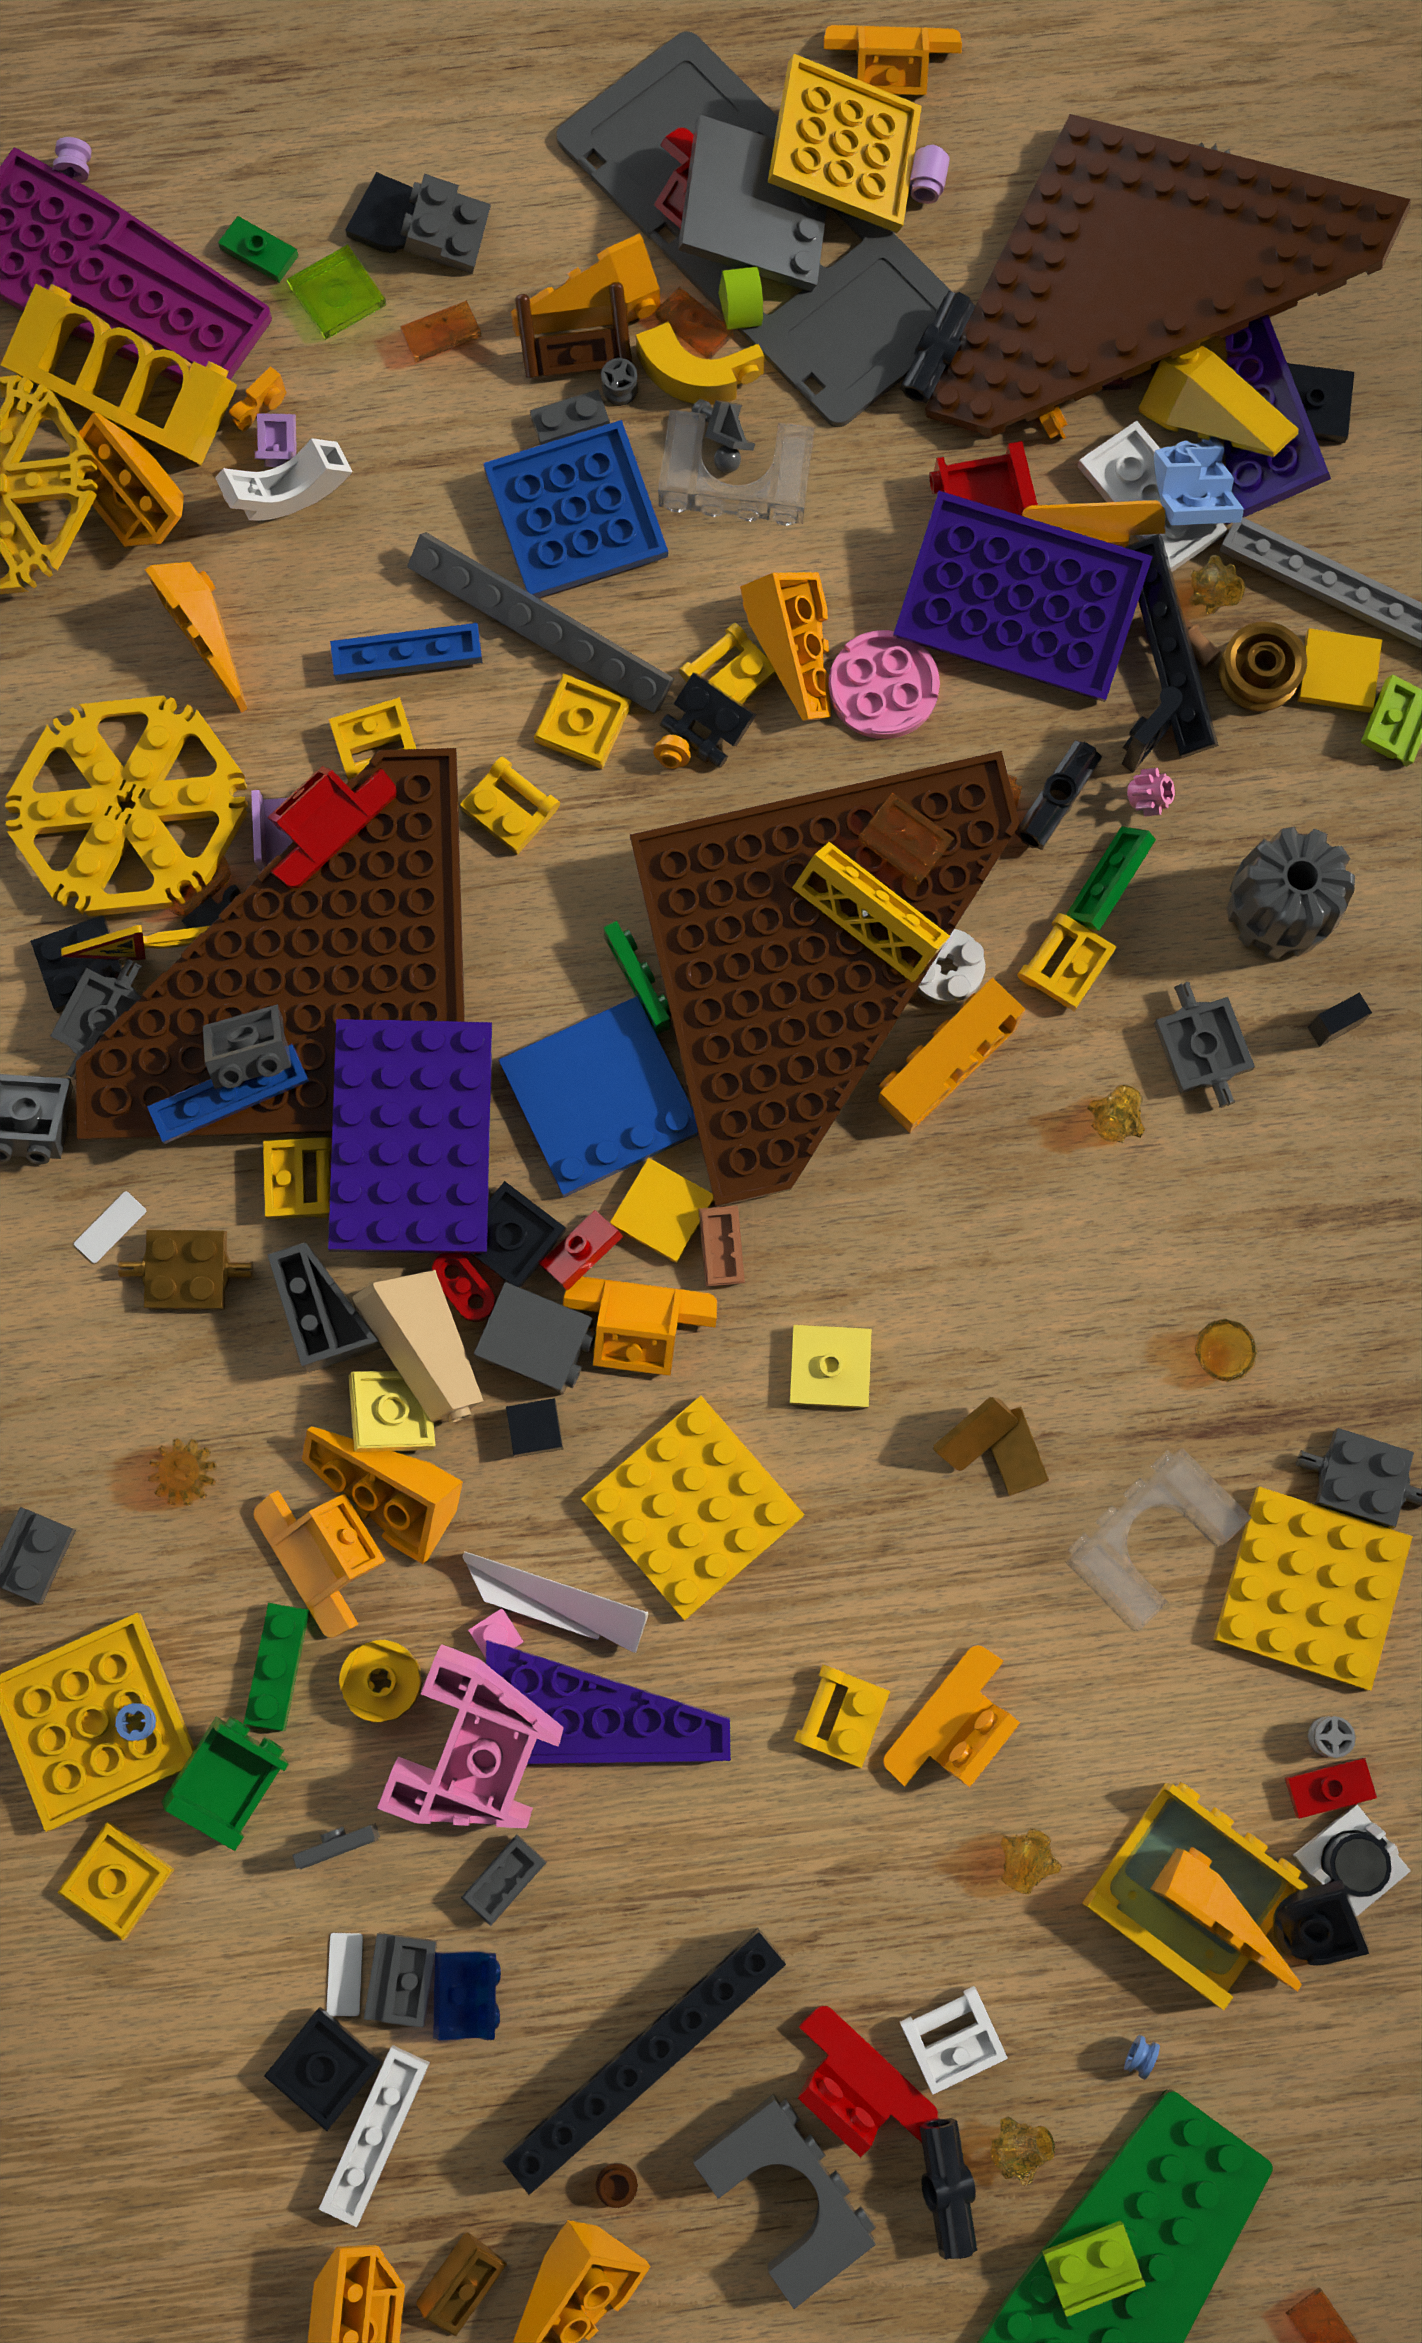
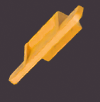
M831 25L825 31L824 49L858 50L857 80L891 94L927 95L929 53L962 54V39L960 32L951 28Z
M1156 500L1033 505L1025 508L1021 515L1121 547L1128 546L1129 535L1165 534V509Z
M581 1277L568 1291H565L563 1306L567 1308L599 1312L593 1366L671 1376L678 1323L716 1328L717 1299L712 1294L705 1292Z
M279 1490L269 1494L255 1507L254 1519L320 1630L325 1636L334 1638L355 1627L359 1623L339 1590L349 1582L378 1568L386 1560L348 1497L344 1493L308 1511L296 1520Z
M980 1645L973 1646L966 1652L885 1754L884 1766L900 1784L905 1787L930 1756L952 1776L969 1788L1020 1724L1009 1712L993 1704L980 1692L1004 1662L1002 1659Z

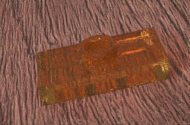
M680 286L656 310L657 319L662 323L669 322L673 331L706 359H711L733 337V329L727 330L726 324Z
M467 300L400 326L402 335L415 363L481 337V330Z
M1317 2288L1285 2312L1306 2343H1358L1321 2288Z

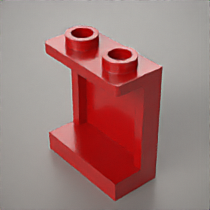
M1022 441L1009 443L1006 454L950 465H946L944 457L936 458L934 471L929 473L932 494H938V491H942L1020 516L1028 506L1038 505Z

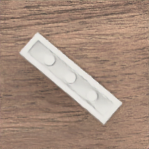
M394 2045L391 2046L319 2210L354 2227L359 2225L430 2062Z

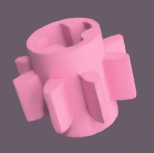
M1158 768L1142 769L1140 775L1134 776V780L1128 785L1127 793L1131 806L1136 808V811L1143 810L1144 816L1161 815L1162 809H1167L1169 807L1168 804H1171L1174 800L1175 788L1173 781L1166 774H1159Z

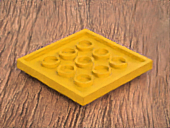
M793 54L787 66L768 183L898 233L904 224L922 106Z
M701 1395L581 1498L584 1504L684 1621L805 1516Z
M1260 1486L1257 1487L1213 1640L1366 1691H1372L1413 1536Z
M141 1613L128 1616L0 1674V1716L45 1832H50L181 1772L195 1750ZM132 1703L149 1706L156 1717V1727L153 1733L140 1741L126 1740L121 1737L115 1725L116 1716L124 1706ZM141 1712L138 1715H128L126 1722H131V1724L126 1726L130 1732L134 1729H144L146 1722H141V1720L145 1719L144 1714Z

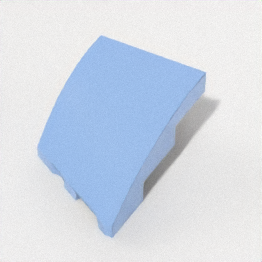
M1211 436L1209 440L1202 439V442L1196 444L1186 440L1177 443L1175 446H1167L1155 450L1154 465L1161 504L1165 509V515L1171 525L1241 522L1244 508L1231 492L1234 477L1222 463L1224 447L1216 437Z

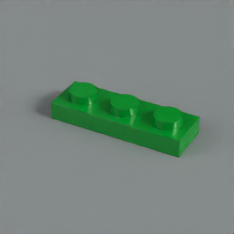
M1121 826L1066 915L1090 930L1100 931L1156 841L1151 832Z
M617 921L603 927L604 939L635 997H638L656 1036L669 1030V1016H671L668 1001L664 994L657 996L651 985L655 982L654 975L646 961L641 964L639 963L634 951L638 950V947L629 929L622 931Z
M268 1603L243 1724L286 1731L310 1613L309 1610Z

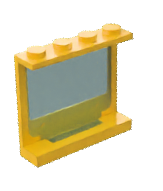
M1182 1782L1177 1787L1174 1784L1165 1783L1082 1904L1215 2006L1225 2010L1233 1999V1996L1228 1991L1249 1962V1959L1150 1889L1175 1849L1180 1848L1188 1852L1191 1847H1194L1213 1861L1209 1868L1221 1876L1265 1936L1273 1926V1916L1278 1905L1289 1895L1296 1891L1307 1889L1309 1886L1299 1879L1302 1872L1290 1862L1280 1858L1277 1863L1265 1854L1268 1846L1249 1832L1243 1837L1233 1830L1231 1826L1234 1821L1216 1807H1213L1210 1812L1200 1805L1197 1801L1201 1796Z

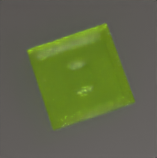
M348 244L287 278L289 287L325 340L386 306L384 296Z

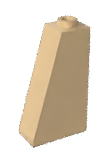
M433 1270L374 1282L354 1295L352 1298L356 1307L431 1422L447 1418L449 1423H455L470 1417V1409L482 1403L483 1398L436 1271Z

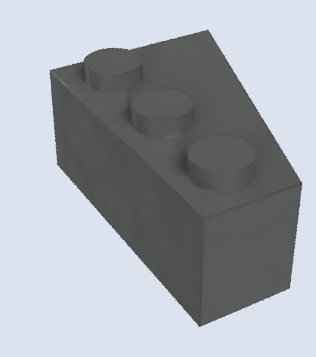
M306 1242L268 1254L301 1366L306 1371L312 1372L383 1348Z

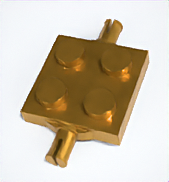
M146 1230V1252L142 1262L119 1261L118 1264L119 1268H133V1270H118L120 1278L142 1277L144 1284V1308L225 1309V1290L230 1278L252 1279L254 1273L252 1271H238L239 1269L254 1270L253 1262H230L227 1254V1232L224 1230Z

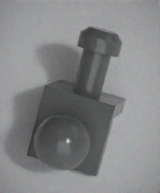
M700 399L692 406V419L699 423H704L705 421L709 423L705 437L724 445L714 455L715 466L723 473H732L738 469L741 463V455L737 449L753 451L755 443L746 440L738 418L742 405L716 400L712 408L709 402Z

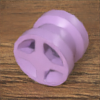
M64 137L57 140L55 153L58 158L54 160L52 170H57L79 183L88 180L89 167L87 162L91 159V147L86 142L74 137Z

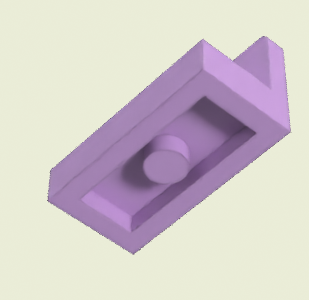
M252 790L254 862L259 872H261L293 841L285 832L277 829L267 818L287 798L263 799L260 790Z

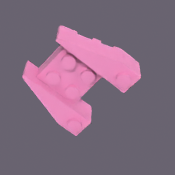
M441 1644L421 1692V1695L459 1709L439 1764L435 1771L398 1757L377 1809L421 1824H431V1821L453 1822V1825L469 1826V1823L496 1824V1827L527 1828L533 1808L513 1799L536 1739L559 1746L564 1727L482 1660Z

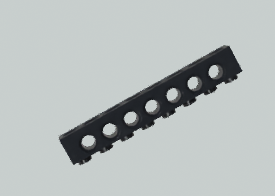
M759 1928L752 1932L506 2152L502 2162L528 2195L533 2193L786 1965L784 1958Z

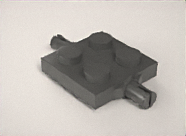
M126 959L117 979L103 977L88 968L85 969L50 1035L67 1044L77 1054L66 1075L73 1077L76 1072V1061L86 1051H89L104 1036L103 1033L142 997L131 987L142 966L135 963L127 976L133 961Z
M1190 982L1179 984L1174 989L1182 1008L1175 1014L1156 1019L1154 1022L1179 1092L1181 1094L1200 1087H1213L1219 1107L1229 1106L1235 1103V1100L1227 1082L1232 1077L1252 1071L1255 1068L1228 997L1213 1002H1196Z
M1337 1428L1333 1431L1329 1450L1323 1457L1304 1452L1303 1450L1299 1452L1296 1466L1319 1473V1490L1315 1505L1389 1529L1397 1526L1400 1509L1405 1501L1422 1506V1489L1410 1486L1409 1471L1414 1455L1412 1451Z

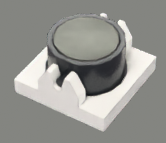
M1357 1804L1349 1807L1292 1855L1316 1886L1343 1880L1356 1916L1411 1871L1398 1856L1397 1846L1385 1837L1386 1833L1375 1823H1372Z

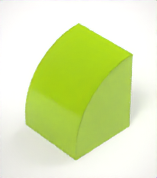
M758 267L723 270L718 294L727 330L762 326L763 295Z

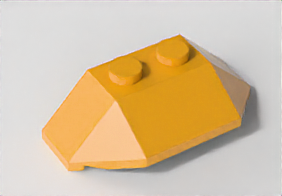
M93 412L79 432L96 459L90 461L97 466V471L87 472L83 480L92 479L98 489L93 491L97 496L92 506L124 546L135 547L161 544L182 517L184 494L141 442L99 413Z
M360 2245L339 2246L335 2248L314 2281L307 2343L400 2342L405 2285L384 2257V2253L379 2246Z

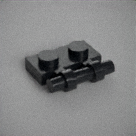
M693 672L674 702L675 706L685 712L678 721L670 714H666L660 726L667 730L670 735H677L685 739L689 747L697 752L696 756L705 763L710 761L721 768L728 758L725 753L718 749L722 741L725 740L730 745L737 746L757 715L707 679ZM696 721L712 731L706 740L691 730Z

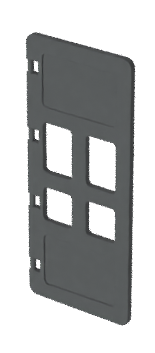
M685 31L676 35L560 125L557 130V142L559 147L587 172L591 180L649 239L651 238L663 251V254L723 313L718 294L722 271L736 268L678 250L681 229L654 206V203L674 170L682 164L663 149L660 144L665 136L677 128H686L694 134L695 122L700 114L775 139L779 117L695 33ZM593 153L604 163L597 170L586 160ZM827 206L862 239V242L833 266L826 268L820 264L817 286L812 292L803 289L773 314L768 315L763 312L762 326L738 328L737 330L752 345L759 343L764 358L810 402V405L830 425L843 427L905 378L916 356L914 351L929 323L932 324L942 300L948 291L951 290L892 231ZM664 227L676 237L669 244L658 233ZM810 377L823 388L816 395L804 384Z

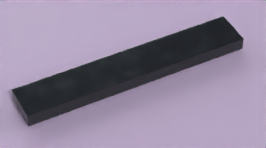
M1157 534L1124 548L1153 556L1138 602L1161 688L1163 690L1169 686L1176 687L1183 696L1179 708L1171 716L1170 721L1179 755L1185 758L1219 745L1163 538Z

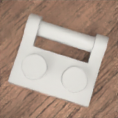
M975 1986L964 1990V1996L914 2020L910 2016L900 2021L933 2095L1008 2059ZM972 2011L977 2021L976 2023L933 2044L924 2046L921 2035Z

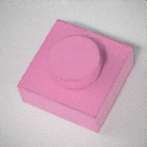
M503 1608L468 1630L485 1658L486 1640L517 1648L524 1643Z

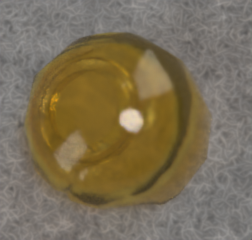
M1224 1318L1208 1323L1199 1332L1195 1345V1355L1204 1371L1213 1379L1233 1382L1243 1379L1255 1367L1258 1349L1254 1337L1243 1324Z

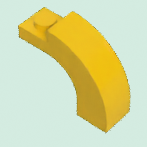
M669 322L636 334V354L647 375L664 392L685 402L694 404L698 400L703 399L714 405L716 400L725 402L736 400L738 384L752 383L760 375L764 374V354L759 343L723 358L702 359L690 354L680 345Z

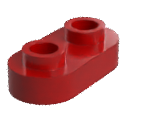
M440 1254L434 1260L431 1271H436L442 1290L461 1316L468 1321L481 1322L489 1318L496 1304L491 1288L463 1254ZM450 1267L459 1268L458 1277L448 1279L446 1277L447 1269ZM476 1296L483 1299L482 1307L472 1309L469 1306L470 1300Z

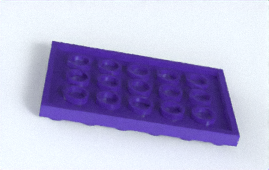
M938 491L893 636L1105 702L1153 556Z
M336 1019L328 1250L330 1252L487 1254L492 1022Z

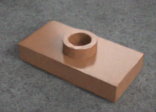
M738 1205L698 1209L705 1286L745 1283Z

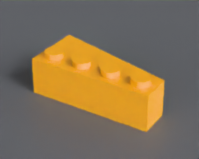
M993 977L977 993H973L961 1005L960 1011L951 1020L949 1018L946 1019L932 1034L934 1037L925 1047L922 1044L919 1045L907 1057L906 1062L908 1064L899 1073L895 1070L892 1071L880 1083L879 1088L882 1091L877 1102L909 1133L1017 1030L1026 1009Z

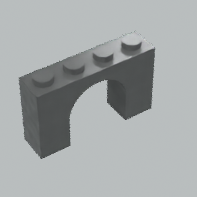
M772 2094L693 2156V2164L717 2199L757 2169L772 2164L791 2166L802 2172L811 2181L818 2195L817 2213L811 2227L802 2237L767 2263L768 2273L793 2309H795L876 2245L871 2234L876 2229V2226L862 2206L856 2210L852 2207L846 2198V2195L851 2191L837 2170L829 2174L820 2160L826 2155L811 2134L804 2138L795 2125L801 2119L789 2101L784 2099L780 2103L776 2096Z

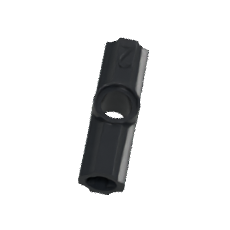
M948 291L942 300L932 324L929 323L914 351L916 356L899 388L907 398L915 402L927 403L932 396L943 371L947 370L961 344L959 338L975 308V305L968 296L960 292Z
M1074 741L1054 773L1046 780L1041 793L1015 831V834L1024 844L1040 850L1044 848L1064 816L1071 810L1075 799L1102 760V756L1095 747L1085 741ZM1060 790L1066 794L1067 799L1057 800L1051 796L1050 791Z
M936 2118L925 2121L923 2125L919 2126L926 2173L922 2175L921 2188L925 2203L933 2213L939 2256L944 2259L967 2258L973 2256V2253L977 2251L970 2203L975 2201L976 2188L973 2176L969 2168L964 2164L958 2121L953 2118Z

